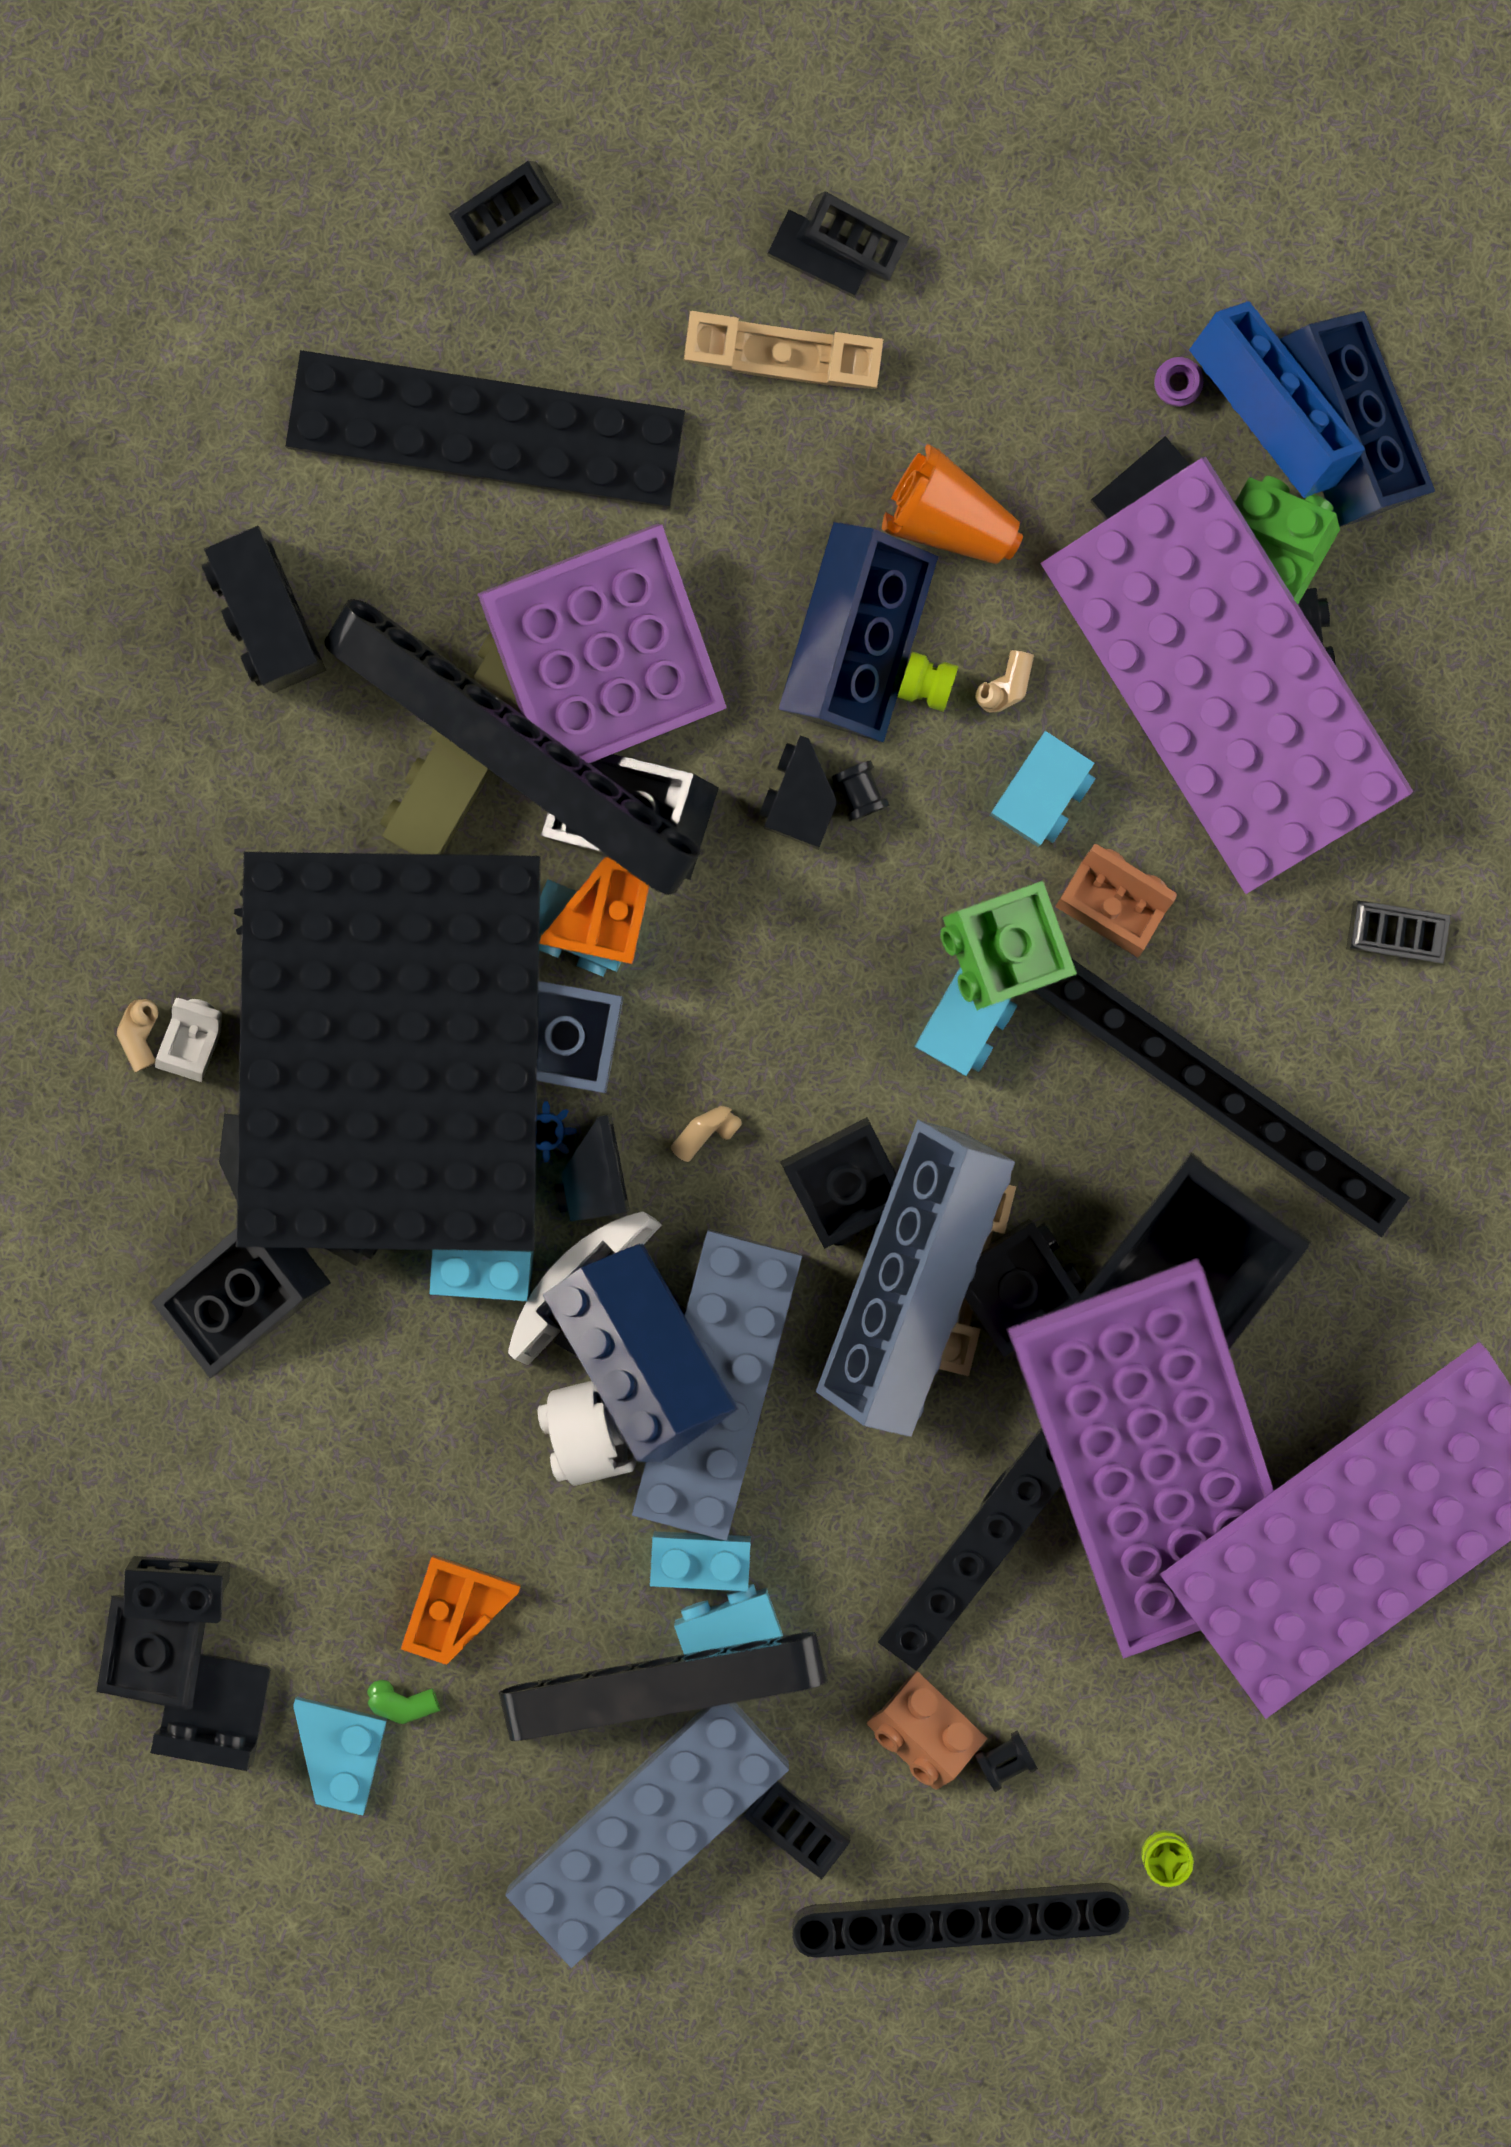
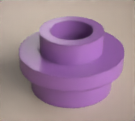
M1174 357L1168 359L1159 367L1155 375L1154 387L1159 398L1166 404L1175 407L1186 406L1194 402L1200 395L1203 388V374L1198 365L1192 360L1184 357ZM1175 374L1183 375L1187 379V388L1182 391L1174 390L1169 383L1170 377Z

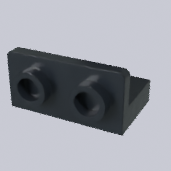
M133 1556L125 1569L124 1617L219 1623L222 1618L223 1592L230 1578V1562Z

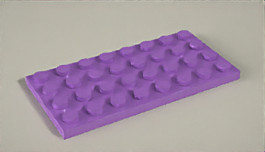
M1207 457L1194 462L1041 563L1245 894L1414 792Z
M1194 1260L1008 1329L1123 1659L1200 1631V1628L1160 1574L1274 1491L1202 1267L1198 1260Z
M1480 1342L1476 1343L1160 1574L1265 1719L1511 1541L1510 1383L1487 1349Z

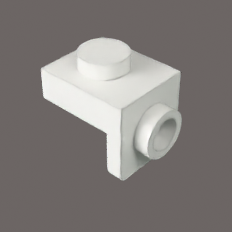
M176 998L172 1006V1019L155 1059V1068L202 1082L221 1033L222 1013L203 1000L190 999L187 1001Z

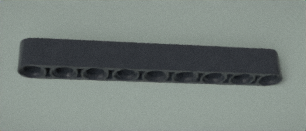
M349 599L324 641L325 647L331 654L646 885L666 895H673L677 892L701 853L695 841L378 609L357 599Z

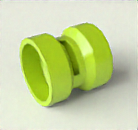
M912 651L897 698L912 702L916 699L922 700L924 697L927 698L929 708L944 713L959 666L943 662L938 665V668L933 667L934 663L929 662L927 656Z
M1162 1830L1153 1833L1144 1842L1141 1858L1144 1868L1153 1882L1165 1887H1174L1181 1885L1189 1878L1193 1871L1194 1860L1187 1843L1180 1835L1173 1831Z

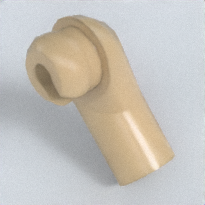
M1011 650L1005 675L990 683H982L975 693L977 703L985 711L993 713L1001 712L1021 701L1026 695L1034 655Z
M148 999L134 1000L130 1003L117 1029V1037L135 1073L155 1064V1058L146 1040L158 1018V1008L154 1002Z
M719 1106L692 1119L671 1145V1150L678 1158L689 1162L714 1131L724 1140H730L742 1125V1121L738 1116L731 1113V1108Z

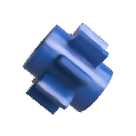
M544 1101L542 1105L543 1113L537 1115V1120L540 1119L542 1122L547 1123L553 1119L559 1125L555 1130V1134L559 1139L555 1143L548 1139L542 1143L536 1141V1148L543 1150L544 1162H548L551 1149L557 1147L565 1154L569 1152L567 1145L562 1140L564 1135L577 1133V1129L564 1126L562 1120L569 1112L567 1108L558 1115L550 1113L549 1102Z

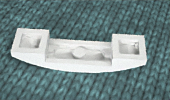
M645 1212L631 1214L595 1230L570 1248L543 1276L524 1305L511 1337L508 1354L514 1360L529 1365L560 1333L561 1329L549 1318L553 1312L543 1297L544 1293L579 1268L607 1257L612 1250L617 1253L637 1244L644 1245L662 1224Z

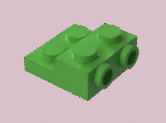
M1265 476L1262 482L1249 477L1235 504L1296 603L1299 604L1340 531L1336 513L1332 512V504L1318 495L1313 494L1303 500L1289 494L1290 488L1275 477Z
M1043 881L943 917L946 927L941 929L942 944L949 955L957 956L963 972L958 976L960 993L967 1002H974L976 1010L1077 974Z

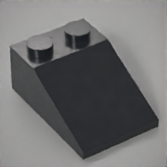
M615 754L589 763L689 836L701 848L719 787L693 773ZM549 813L547 814L541 834L542 837L608 857ZM696 862L692 866L691 870L689 871L685 879L691 880Z
M236 1228L156 1297L152 1304L211 1379L331 1284V1281L305 1248L236 1247Z

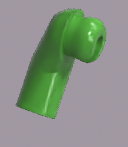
M378 1680L373 1682L367 1690L368 1697L370 1698L368 1706L372 1712L398 1724H405L440 1711V1705L433 1688L404 1697L394 1692V1688L389 1681Z

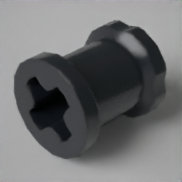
M871 760L831 776L833 783L839 784L850 809V812L847 814L850 822L890 806L887 798H881L871 774V770L874 768Z
M1018 1731L1011 1733V1740L986 1753L982 1750L975 1753L994 1792L1001 1790L1002 1783L1026 1770L1031 1773L1038 1770ZM1017 1756L1016 1758L1004 1763L1003 1765L996 1767L998 1764L1008 1760L1009 1758Z

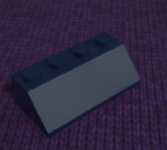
M1365 311L1311 323L1279 339L1365 448L1364 452L1335 487L1322 491L1324 499L1333 506L1332 512L1336 513L1339 527L1363 521L1435 492Z
M833 522L778 710L813 723L884 743L938 556L874 528Z
M643 1244L634 1245L583 1266L543 1294L637 1462H663L738 1410Z

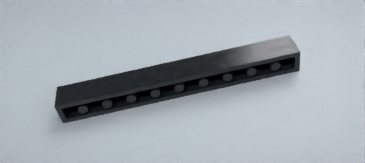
M1072 959L1077 974L1029 991L1374 1236L1383 1237L1410 1199L1408 1195L1074 959Z

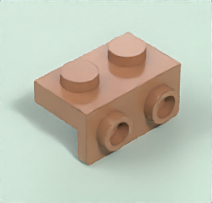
M1094 844L1080 863L1055 907L1138 958L1146 948L1164 914L1175 901L1177 894L1169 889L1160 878L1145 874L1127 863L1116 851L1104 849Z
M918 1671L912 1674L883 1709L874 1714L867 1722V1725L875 1732L876 1740L887 1750L896 1752L910 1766L912 1775L918 1781L931 1786L935 1790L954 1780L988 1739Z

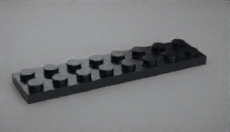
M300 350L285 447L304 452L671 508L685 410Z

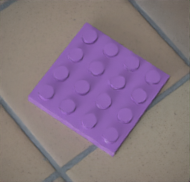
M662 524L652 525L478 593L521 714L587 763L594 762L727 708Z

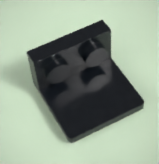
M201 1653L192 1708L184 1710L164 1706L161 1727L154 1733L150 1753L247 1771L255 1759L271 1673L270 1667Z

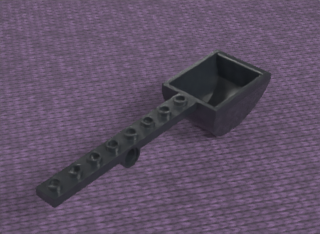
M1190 1152L1074 1305L1198 1260L1202 1267L1229 1350L1307 1251L1311 1241L1300 1231L1292 1230L1203 1164V1160ZM1042 1427L1012 1466L1008 1467L996 1480L984 1497L978 1510L879 1637L878 1643L915 1671L924 1663L1062 1485Z

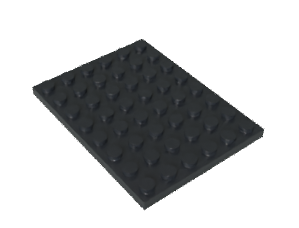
M243 852L236 1247L535 1251L540 856Z

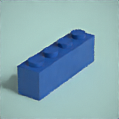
M1250 301L1215 313L1189 351L1303 498L1335 487L1364 452L1365 448Z

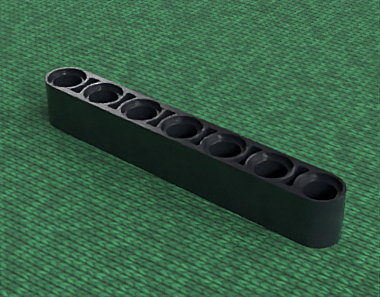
M803 1632L522 1683L499 1691V1697L509 1740L521 1741L798 1692L821 1686L828 1680L817 1633Z
M1110 1883L815 1904L803 1907L797 1912L793 1919L792 1938L795 1947L800 1953L807 1957L819 1958L1107 1936L1120 1932L1126 1926L1130 1911L1124 1894L1118 1887ZM1112 1898L1119 1903L1118 1911L1113 1917L1099 1919L1093 1914V1907L1100 1899ZM1054 1902H1064L1070 1907V1914L1063 1922L1052 1923L1044 1917V1911L1047 1906ZM1007 1905L1015 1906L1022 1912L1019 1922L1010 1927L1002 1926L995 1920L998 1910ZM964 1909L973 1915V1921L968 1928L954 1930L946 1923L947 1918L954 1910ZM908 1913H917L923 1917L925 1924L918 1933L906 1934L898 1927L900 1918ZM862 1916L872 1919L877 1925L874 1933L865 1938L857 1937L849 1930L851 1922ZM812 1920L820 1921L828 1928L826 1936L815 1942L805 1939L800 1932L802 1926Z

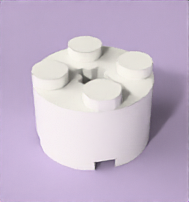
M592 1381L553 1390L548 1395L547 1404L538 1407V1419L544 1434H550L554 1453H551L550 1462L553 1474L558 1482L568 1480L569 1483L577 1486L629 1473L635 1469L636 1458L627 1460V1448L629 1446Z

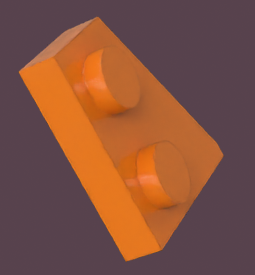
M605 857L550 927L541 935L539 944L633 964L649 886L611 858Z
M432 1555L401 1650L447 1665L519 1593L521 1584Z

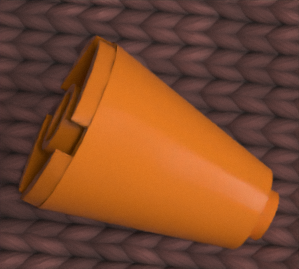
M927 444L925 446L926 456L918 453L898 483L891 497L898 507L894 516L885 512L882 521L883 531L891 536L993 564H998L1003 558L1010 560L1017 552L1023 539V534L1018 532L1020 522L942 451Z

